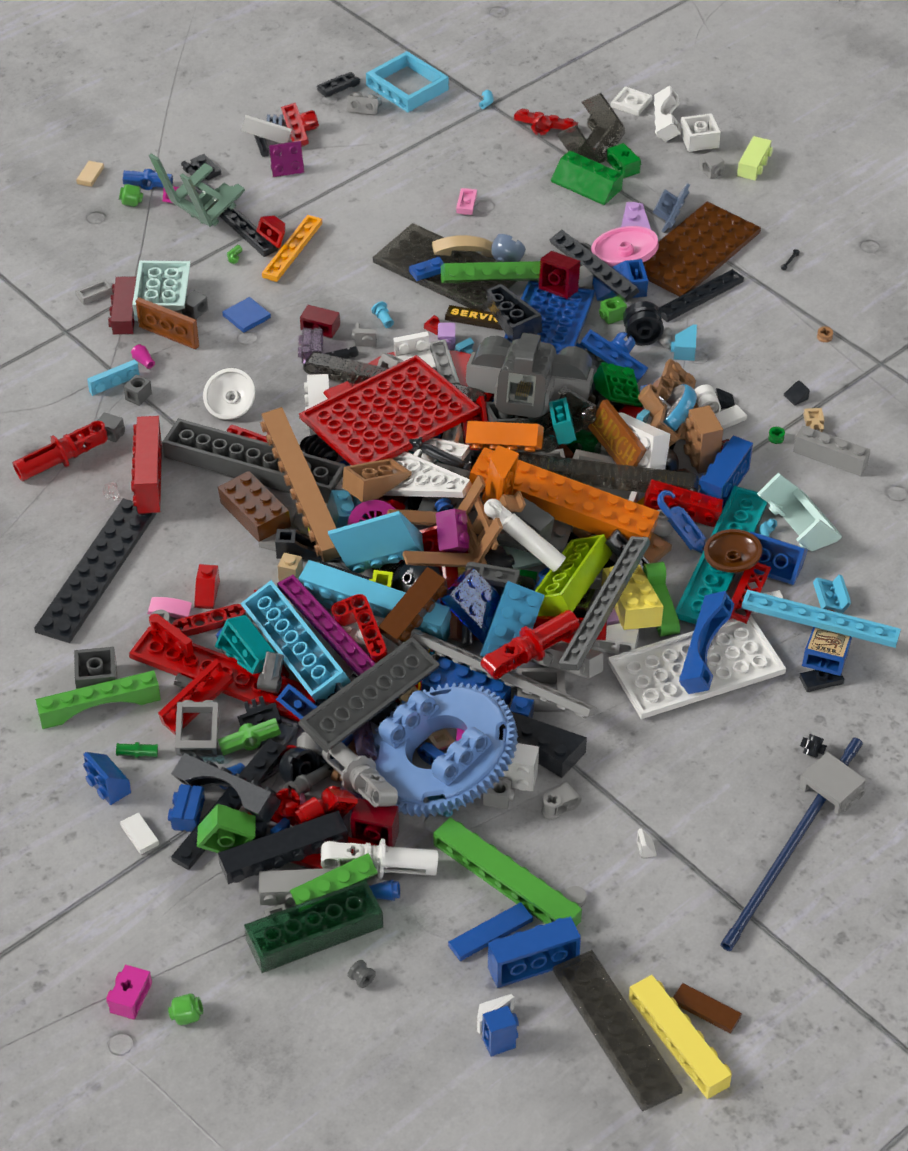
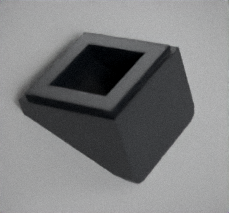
M798 380L784 393V396L795 406L809 399L810 390Z
M716 388L715 393L721 409L735 406L733 394Z

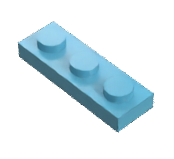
M135 359L88 378V387L91 395H96L125 383L136 374L139 375L137 361Z

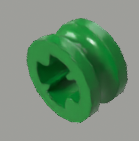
M777 426L770 428L768 440L773 444L783 443L785 430Z

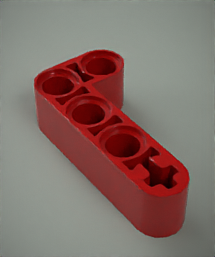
M357 594L334 603L331 608L334 619L343 627L357 622L370 657L375 663L388 655L386 645L365 595Z

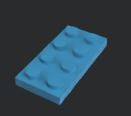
M507 581L480 656L484 657L504 644L511 642L513 638L520 637L519 631L522 627L527 626L533 629L545 595Z

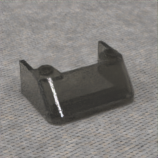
M599 93L582 101V104L590 114L587 119V125L592 133L586 139L577 125L559 132L557 136L568 151L570 150L595 162L602 163L607 159V149L616 146L624 136L625 127L603 94Z

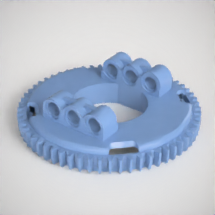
M446 683L444 688L438 685L437 690L430 687L428 692L425 689L423 692L420 690L413 692L408 697L407 702L402 701V705L396 706V710L392 711L389 717L387 716L384 718L385 720L379 722V728L374 729L377 734H371L373 740L368 741L370 746L366 747L368 753L364 754V756L369 759L371 758L376 763V770L379 775L383 776L391 786L396 788L398 801L395 806L399 807V813L402 812L404 815L409 813L411 817L415 813L418 817H421L422 814L428 817L431 813L436 817V814L439 812L443 816L444 811H448L450 814L452 809L456 808L459 811L460 806L466 807V804L470 801L474 804L473 800L475 798L481 799V794H488V788L494 789L493 783H499L498 778L504 777L503 771L509 770L507 765H511V758L515 757L514 752L517 750L518 730L508 705H506L504 700H501L500 696H496L495 692L491 693L490 689L485 691L483 686L478 688L476 684L472 687L468 683L465 687L463 683H460L459 687H457L456 683H453L452 687H449L448 683ZM504 724L506 729H503V740H499V727ZM445 728H458L465 731L462 739L453 742L448 747L447 753L438 756L434 760L431 769L419 768L412 764L415 749L433 732ZM444 794L446 800L439 799L427 801V803L423 802V799L428 796Z

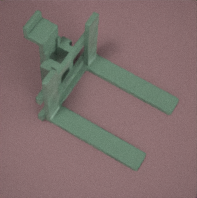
M152 153L149 154V158L170 201L185 210L192 218H197L201 224L204 223L209 227L212 225L216 226L219 223V220L216 218L227 208L232 210L236 206L234 201L245 191L244 187L239 184L229 186L223 183L219 188L213 190L201 182L213 171L212 167L206 163L190 177L182 173L180 177L183 184L175 191L160 159ZM195 187H197L203 192L198 195ZM188 194L192 202L185 199Z

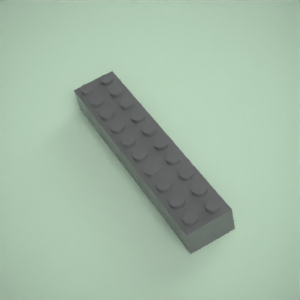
M179 418L162 441L164 458L235 478L250 471L264 486L290 493L289 489L291 487L286 486L283 476L285 473L280 472L277 463L279 460L273 456V446H269L266 442ZM303 453L324 502L328 504L331 491L335 490V487L343 477L345 464Z

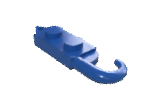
M668 490L660 492L657 497V503L669 519L668 522L690 550L694 549L703 553L706 539L704 534L684 508L676 506L670 509L664 502V496L666 495L675 498L673 492Z

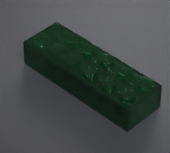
M366 880L244 924L247 944L261 973L384 927L383 912Z

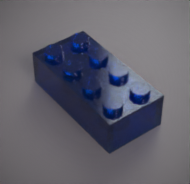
M475 568L463 572L440 599L447 607H450V610L484 645L501 596Z

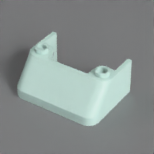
M777 473L757 493L758 496L770 504L768 508L775 515L780 514L799 535L796 540L801 547L813 552L836 543L843 537L808 495L780 473Z

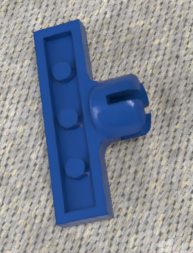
M590 329L581 340L580 345L608 364L634 369L638 383L647 372L648 367L629 354L635 346L634 338L630 336L625 341L624 338L628 333L621 332L617 334L613 341H607Z

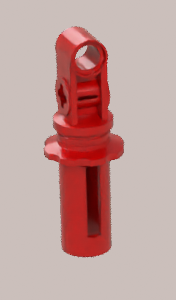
M93 421L70 434L63 435V438L60 439L52 435L50 436L51 444L13 461L12 464L22 482L60 463H63L65 467H69V459L77 458L80 454L107 442L108 436L105 424L102 421Z
M566 610L533 630L524 626L519 631L520 637L513 638L511 642L485 655L481 660V666L494 679H499L523 663L530 662L531 659L541 661L545 657L546 649L576 633L580 623L572 611Z

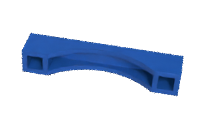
M726 591L705 595L701 605L692 640L679 677L680 685L688 694L708 691L710 689L713 674L707 665L708 649L716 633L731 618L734 603Z

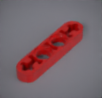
M233 604L177 619L172 625L189 637L223 628L227 619L246 615V610L241 604ZM217 616L223 617V619L220 621L214 620V618ZM198 621L205 622L201 626L195 625V623Z

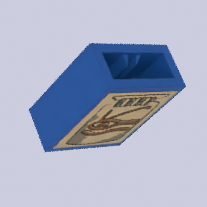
M813 627L804 652L802 666L841 676L852 637Z

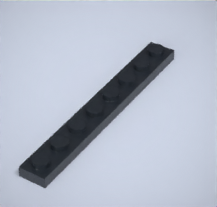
M560 230L549 239L551 244L566 256L580 260V266L584 265L593 274L594 278L626 303L639 293L638 288L565 231Z
M269 738L240 775L245 777L248 782L254 780L261 784L287 751L286 747ZM228 787L198 825L217 804L239 810L243 805L237 791ZM198 825L171 856L172 862L187 870H190L205 852V849L197 847Z

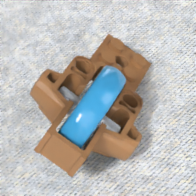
M671 358L666 362L662 376L653 384L645 386L638 396L643 407L650 411L647 424L671 434L669 447L679 439L686 441V418H688L689 410L699 408L696 403L697 393L694 390L696 384L694 376L687 373L678 362Z

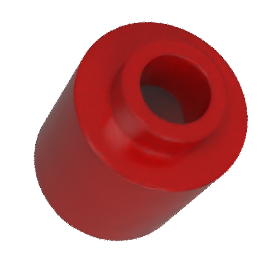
M312 797L297 806L296 810L293 811V816L296 822L301 824L324 816L326 808L321 799Z

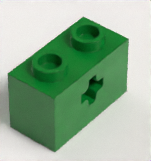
M624 143L607 149V162L616 171L623 173V178L640 173L641 159Z

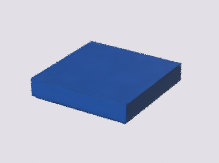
M251 297L222 311L223 317L243 333L271 318V313Z

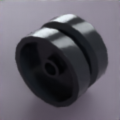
M639 301L631 304L623 313L625 332L628 333L627 338L632 336L635 340V345L646 346L653 344L663 335L664 326L657 305L648 301Z

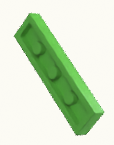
M369 853L291 889L290 893L298 910L301 911L377 875L378 872Z

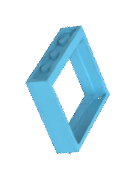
M406 51L367 72L366 86L408 113L448 91L449 77ZM405 67H409L432 83L408 95L384 79Z

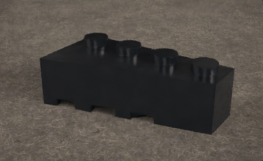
M502 284L487 290L488 308L511 342L520 339L522 333L537 335L542 332V317L534 308Z
M512 712L518 730L517 742L538 746V764L562 778L586 753L587 737ZM504 724L499 727V740H503V729H506Z

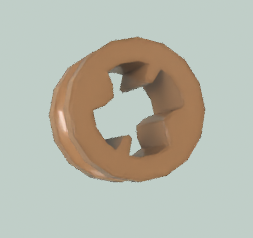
M823 326L818 329L817 339L819 341L830 342L832 340L833 330L831 328Z

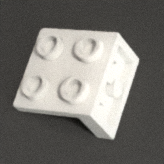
M428 331L393 338L396 357L405 361L418 355L434 370L436 369L430 350Z

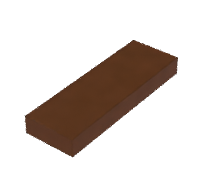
M684 983L681 984L673 996L678 1007L730 1034L742 1016V1013Z

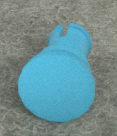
M380 301L372 306L371 312L377 318H380L385 328H389L394 324L388 313L389 310L387 309L386 302Z

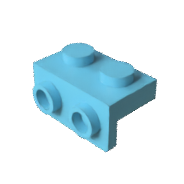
M838 575L833 581L818 577L813 581L822 609H831L843 614L850 606L851 600L842 575Z

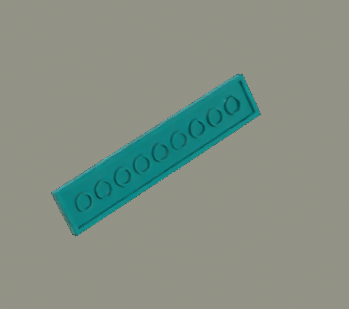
M734 486L711 536L729 529L744 530L749 533L750 531L755 532L768 502L758 496L756 491ZM703 551L675 610L678 619L696 624L705 595L722 591L728 592L736 573L715 569L707 562Z

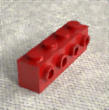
M651 479L645 493L643 506L660 510L657 497L660 492L668 490L675 495V498L669 495L664 496V502L670 509L676 506L684 508L694 522L715 528L722 512V499Z

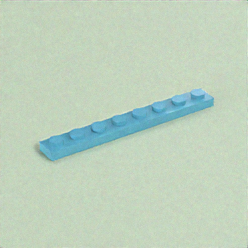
M747 590L742 602V609L896 648L901 632L900 628Z

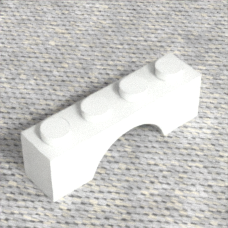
M671 86L654 95L655 133L664 142L681 134L680 123L671 114L679 106V96Z

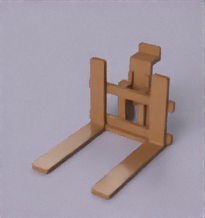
M477 476L458 509L466 511L468 519V553L404 551L402 555L406 565L466 567L468 562L487 564L485 556L490 548L496 550L499 544L496 538L503 529L500 518L493 519L484 512V506L479 496L486 485L483 476ZM517 491L515 495L503 494L499 500L510 512H522L526 506L521 491ZM473 505H475L478 516L471 525L468 513ZM389 509L387 514L400 511L413 525H437V512Z

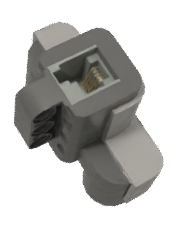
M522 333L521 338L512 341V343L498 335L485 338L480 343L477 352H472L466 369L467 385L475 391L493 393L494 403L498 411L504 414L532 418L544 415L547 412L549 402L566 398L568 404L571 405L585 403L588 399L594 376L592 359L583 348L569 346L556 354V349L552 344L541 342V335Z

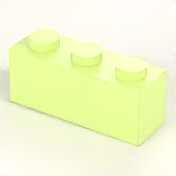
M753 136L738 163L737 176L756 180L758 175L762 174L763 166H766L768 157H771L773 147H771L772 140Z

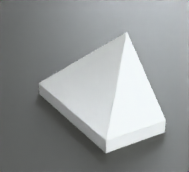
M512 994L479 1004L477 1017V1032L479 1034L482 1033L484 1013L505 1006H509L510 1011L514 1009V996Z

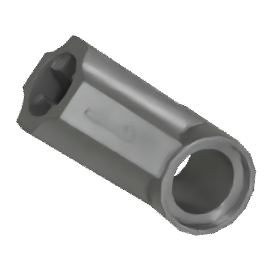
M266 652L263 671L260 673L257 681L258 690L279 693L282 684V677L280 675L284 655Z

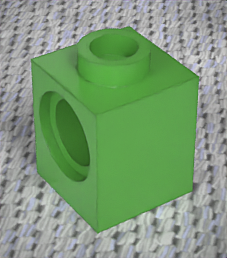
M619 296L601 301L600 317L608 325L623 320V313L627 305Z

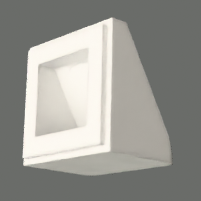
M642 828L639 829L637 845L640 856L642 858L655 857L657 854L652 838Z

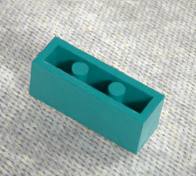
M562 398L549 402L558 445L570 444L576 440V435L567 399Z

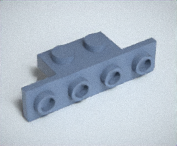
M687 183L678 197L666 189L662 192L653 210L654 214L666 221L662 232H665L667 228L671 229L675 224V219L680 213L679 209L684 205V200L690 192L688 191L690 184Z

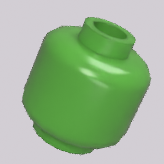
M125 184L120 189L119 200H121L123 205L136 207L138 202L142 203L143 193L140 192L139 186Z
M192 993L173 998L171 1007L168 1008L170 1019L175 1020L180 1026L199 1021L201 1014H203L201 999Z

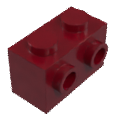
M307 305L300 316V330L333 338L340 327V312Z

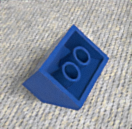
M750 531L751 534L759 539L762 545V556L758 563L771 567L768 577L794 585L803 567L808 549ZM758 569L754 570L755 573L760 575H763L765 573Z

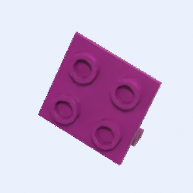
M301 141L269 145L270 167L273 177L305 173Z

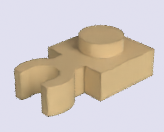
M822 408L804 409L803 415L806 426L823 432L825 420Z

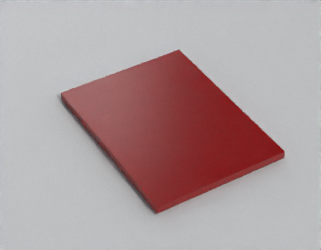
M415 355L299 413V419L352 466L384 459H393L413 448L409 439L422 437L424 443L480 414L481 408L418 355Z

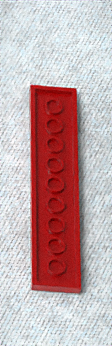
M150 626L129 652L130 659L175 676L181 673L191 679L196 678L210 663L217 659L220 661L222 669L233 678V682L222 692L223 694L244 702L248 701L249 704H252L251 699L255 698L257 705L261 704L259 696L263 695L266 706L276 703L281 716L297 722L300 719L276 700L288 684L294 686L316 704L300 682L281 676L282 684L278 694L258 690L257 681L260 673L251 674L240 666L235 658H229L225 654L193 643L194 654L186 657L183 653L177 652L170 643L164 642L161 636L151 634Z

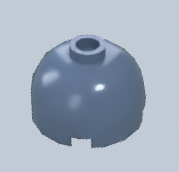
M498 234L491 248V253L496 262H520L526 251L521 241L517 240L515 242L512 240V236L507 234Z

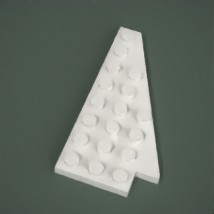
M404 452L393 458V460L411 471V476L384 495L464 498L472 484L470 479ZM343 477L335 487V490H345L342 488Z

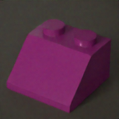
M450 509L436 513L439 551L465 553L469 549L468 519L465 510Z

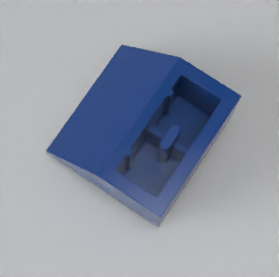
M85 752L83 754L85 761L83 767L87 772L86 781L91 787L94 786L97 789V793L102 800L105 799L112 805L131 793L129 779L106 754Z

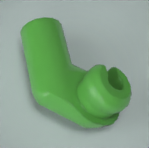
M236 245L227 252L228 261L232 264L238 262V254L243 251L240 245Z

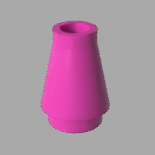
M138 344L131 350L132 358L147 369H151L155 365V361L152 359L146 346Z

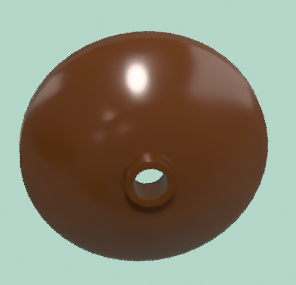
M738 529L723 530L712 535L707 540L704 546V556L707 562L715 569L728 573H737L748 570L759 562L762 556V545L756 536L747 531Z

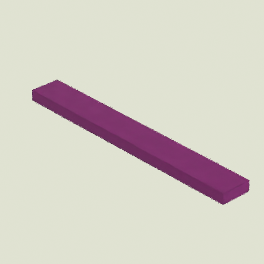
M294 575L277 583V588L358 676L376 664Z

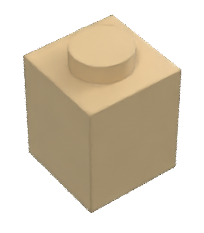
M288 553L283 554L277 566L279 582L291 575H294L299 580L303 571L301 556Z

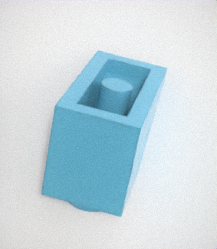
M693 324L675 335V342H671V352H674V360L695 361L697 325Z

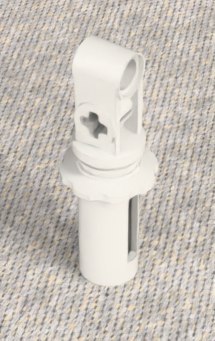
M381 839L379 845L372 846L371 843L357 844L334 841L325 842L321 846V866L324 869L338 868L369 853L380 880L383 878V873L386 872L436 876L438 850L388 847L387 845L385 846V839Z

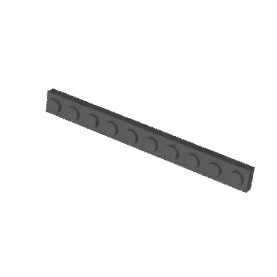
M630 537L558 663L560 669L579 671L650 545L649 537Z

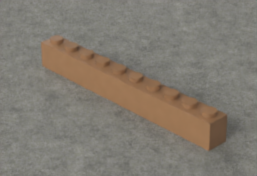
M280 407L262 413L261 429L263 432H267L266 439L268 445L273 446V456L279 460L277 463L280 472L285 473L283 476L286 486L291 487L289 490L292 499L297 501L295 503L297 511L304 516L302 521L304 527H308L310 530L308 535L311 542L315 541L316 545H314L317 556H321L323 562L341 557L328 535V531L337 528L283 408Z

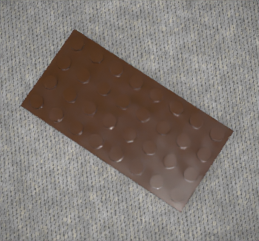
M707 201L658 242L659 248L655 255L643 262L648 281L680 297L697 288L761 233V227Z

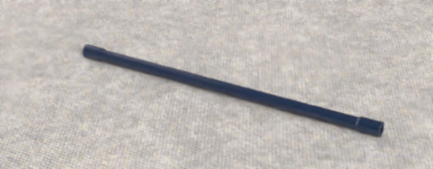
M852 738L844 750L840 761L848 766L861 749L863 742L859 738ZM819 793L733 927L729 929L720 943L724 950L732 951L741 937L744 928L827 799Z

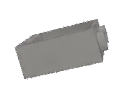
M517 668V673L537 682L556 683V690L566 694L565 671L555 668ZM513 687L517 690L513 691V698L515 695L534 700V712H565V710L557 707L558 704L552 701L551 703L544 702L539 699L540 696L522 695V688Z
M184 700L183 702H177L175 751L177 755H183L184 753L188 755H218L217 739L219 737L220 714L218 702L212 700H205L203 702ZM183 713H212L211 740H182Z

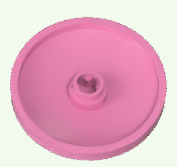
M625 226L612 229L600 235L593 242L591 250L602 261L613 267L626 260L642 259L643 262L647 261L655 255L659 248L657 235L652 230L640 226Z

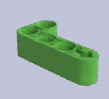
M664 562L644 564L643 571L664 606L662 625L656 627L659 636L680 634L679 619L666 586V567Z

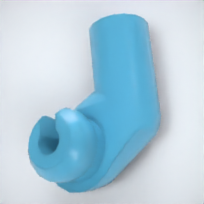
M490 90L482 92L484 100L479 103L481 109H485L494 101L493 93Z
M773 518L765 521L759 527V534L770 537L769 534L777 527V521Z

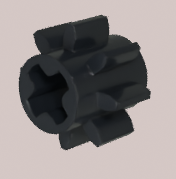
M809 734L808 738L803 737L800 744L801 747H804V754L815 758L818 757L819 753L824 755L827 747L823 744V738Z

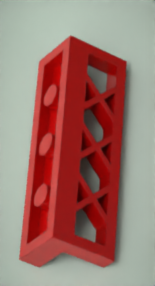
M757 563L752 568L744 571L731 599L734 607L730 619L747 624L752 611L744 609L746 616L738 614L736 611L742 609V597L745 596L747 590L761 593L771 567ZM758 569L765 573L763 575L757 576L754 570ZM755 582L758 588L751 589L748 584Z
M215 659L158 712L162 724L174 735H176L177 702H183L184 700H192L194 702L213 701L233 682V678L222 669L220 661ZM183 713L182 730L200 713Z

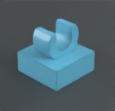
M470 337L456 344L454 351L472 354L474 352L472 350L474 341Z

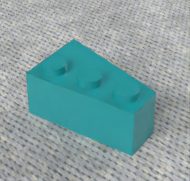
M246 615L227 619L214 646L217 649L224 650L229 658H235L237 663L251 674L263 671L266 652H275Z

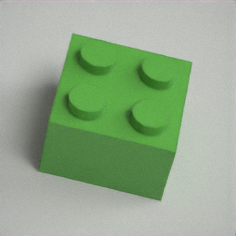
M217 804L198 825L197 847L219 853L252 841L255 838L256 816Z

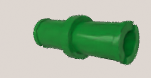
M135 742V744L117 743L116 756H134L135 758H139V756L158 757V744H140V742Z

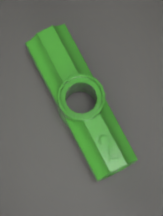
M276 718L257 725L252 723L244 724L239 728L238 732L217 740L224 756L243 748L255 750L262 741L278 736L281 732Z

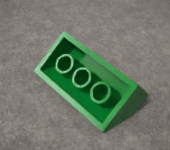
M569 150L560 158L551 182L605 205L622 190L623 173Z

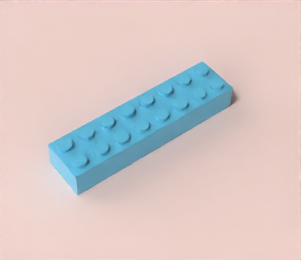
M308 560L299 577V581L320 604L328 609H331L334 603L357 594H363L369 602L373 615L384 619L406 593L312 560ZM436 603L434 609L430 613L427 612L423 617L421 625L417 628L415 627V629L446 642L450 636V607Z
M272 580L240 603L279 654L284 655L285 663L315 702L318 699L327 700L329 695L335 693L336 683H341L345 687L351 682Z

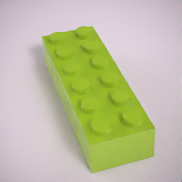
M604 534L574 539L569 542L562 552L566 557L564 562L556 571L553 572L550 569L535 590L545 595L538 616H557L566 610L574 611L612 555L611 549L605 544L607 540Z

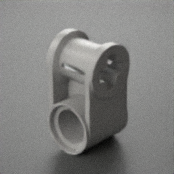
M564 783L544 795L542 815L549 820L556 819L566 812L577 808L582 798L569 783Z

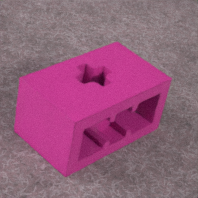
M125 964L122 972H119L116 976L113 990L108 992L106 998L110 1013L135 1020L152 985L150 971Z

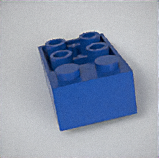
M642 259L626 260L612 267L638 288L639 293L633 298L647 297L648 278ZM593 277L592 285L597 301H604L617 296Z

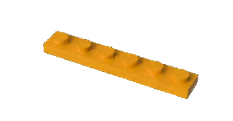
M307 215L263 270L262 278L278 282L321 227L322 219Z

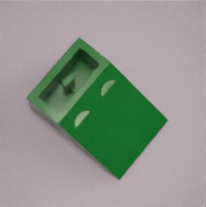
M601 362L593 376L595 389L609 401L642 408L643 405L638 399L640 393L634 369Z

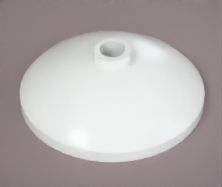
M236 368L220 370L211 376L203 391L205 407L213 416L222 420L239 418L251 408L254 402L255 385L250 376L242 370Z

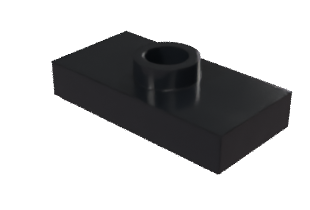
M819 670L803 672L799 676L806 692L844 684L845 680L842 674L839 676Z

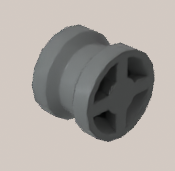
M363 960L355 962L348 971V977L351 980H356L360 988L367 987L376 975V972L372 968H368L367 963Z

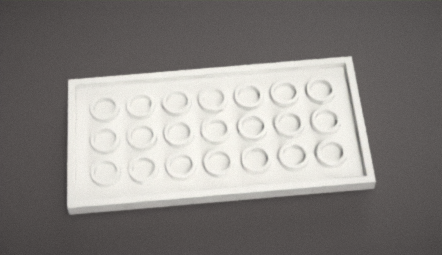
M750 615L747 624L735 619L728 620L711 641L707 654V665L713 674V679L708 691L688 694L679 682L694 631L608 657L609 666L640 719L785 674L786 667L752 615Z

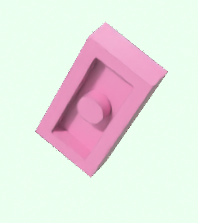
M461 188L456 207L457 214L473 215L477 197L476 189Z

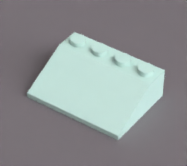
M139 261L132 304L134 321H138L136 300L139 297L175 312L185 308L190 261Z

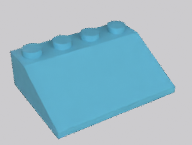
M400 511L328 531V535L346 567L355 573H363L367 569L380 568L382 565L389 563H398L404 559L402 555L404 551H424L422 533Z

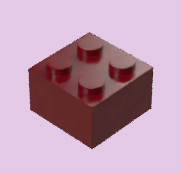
M550 251L540 260L539 289L568 299L578 291L581 261L555 251Z
M357 798L358 804L354 807L351 815L352 838L379 845L381 839H385V846L394 847L399 834V807L395 805L374 807L367 799Z

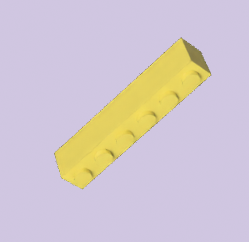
M650 975L630 986L629 1000L704 1096L709 1099L730 1087L732 1076L730 1068L720 1061L716 1050L713 1047H709L705 1042L703 1034L691 1024L688 1015L683 1014L678 1008L676 1000L666 993L663 984L657 981L653 975Z

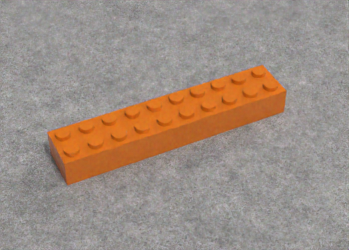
M483 448L470 471L469 479L471 484L474 483L478 475L483 476L484 481L488 477L486 475L489 462H487L488 456L494 450ZM518 460L513 495L517 491H521L523 498L548 512L555 520L596 535L604 534L606 539L609 538L614 530L618 529L628 541L631 536L649 537L650 540L656 528L660 511Z

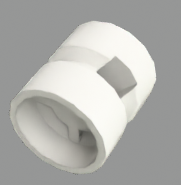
M701 385L695 389L697 393L696 403L699 407L710 405L714 414L721 411V405L711 385Z

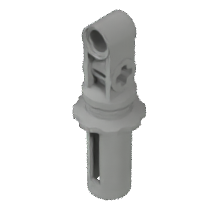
M342 742L327 753L324 750L322 751L323 759L341 775L342 785L346 790L361 794L374 807L396 805L398 801L396 788L391 786L383 776L379 775L376 770V763L371 758L357 756Z

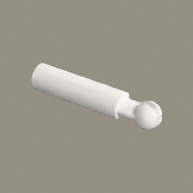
M489 499L484 504L485 514L493 519L500 518L503 530L553 572L561 566L566 559L561 552L516 514H512L499 500Z

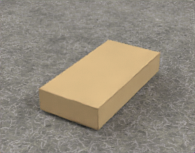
M88 161L76 179L77 184L92 187L103 171L104 163Z

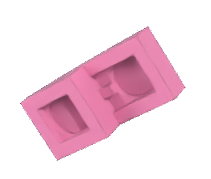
M152 597L147 614L151 615L156 610H165L171 617L180 619L189 616L192 603L175 598Z

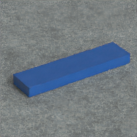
M520 902L450 940L448 946L459 961H462L486 948L488 942L496 938H504L533 922V916Z

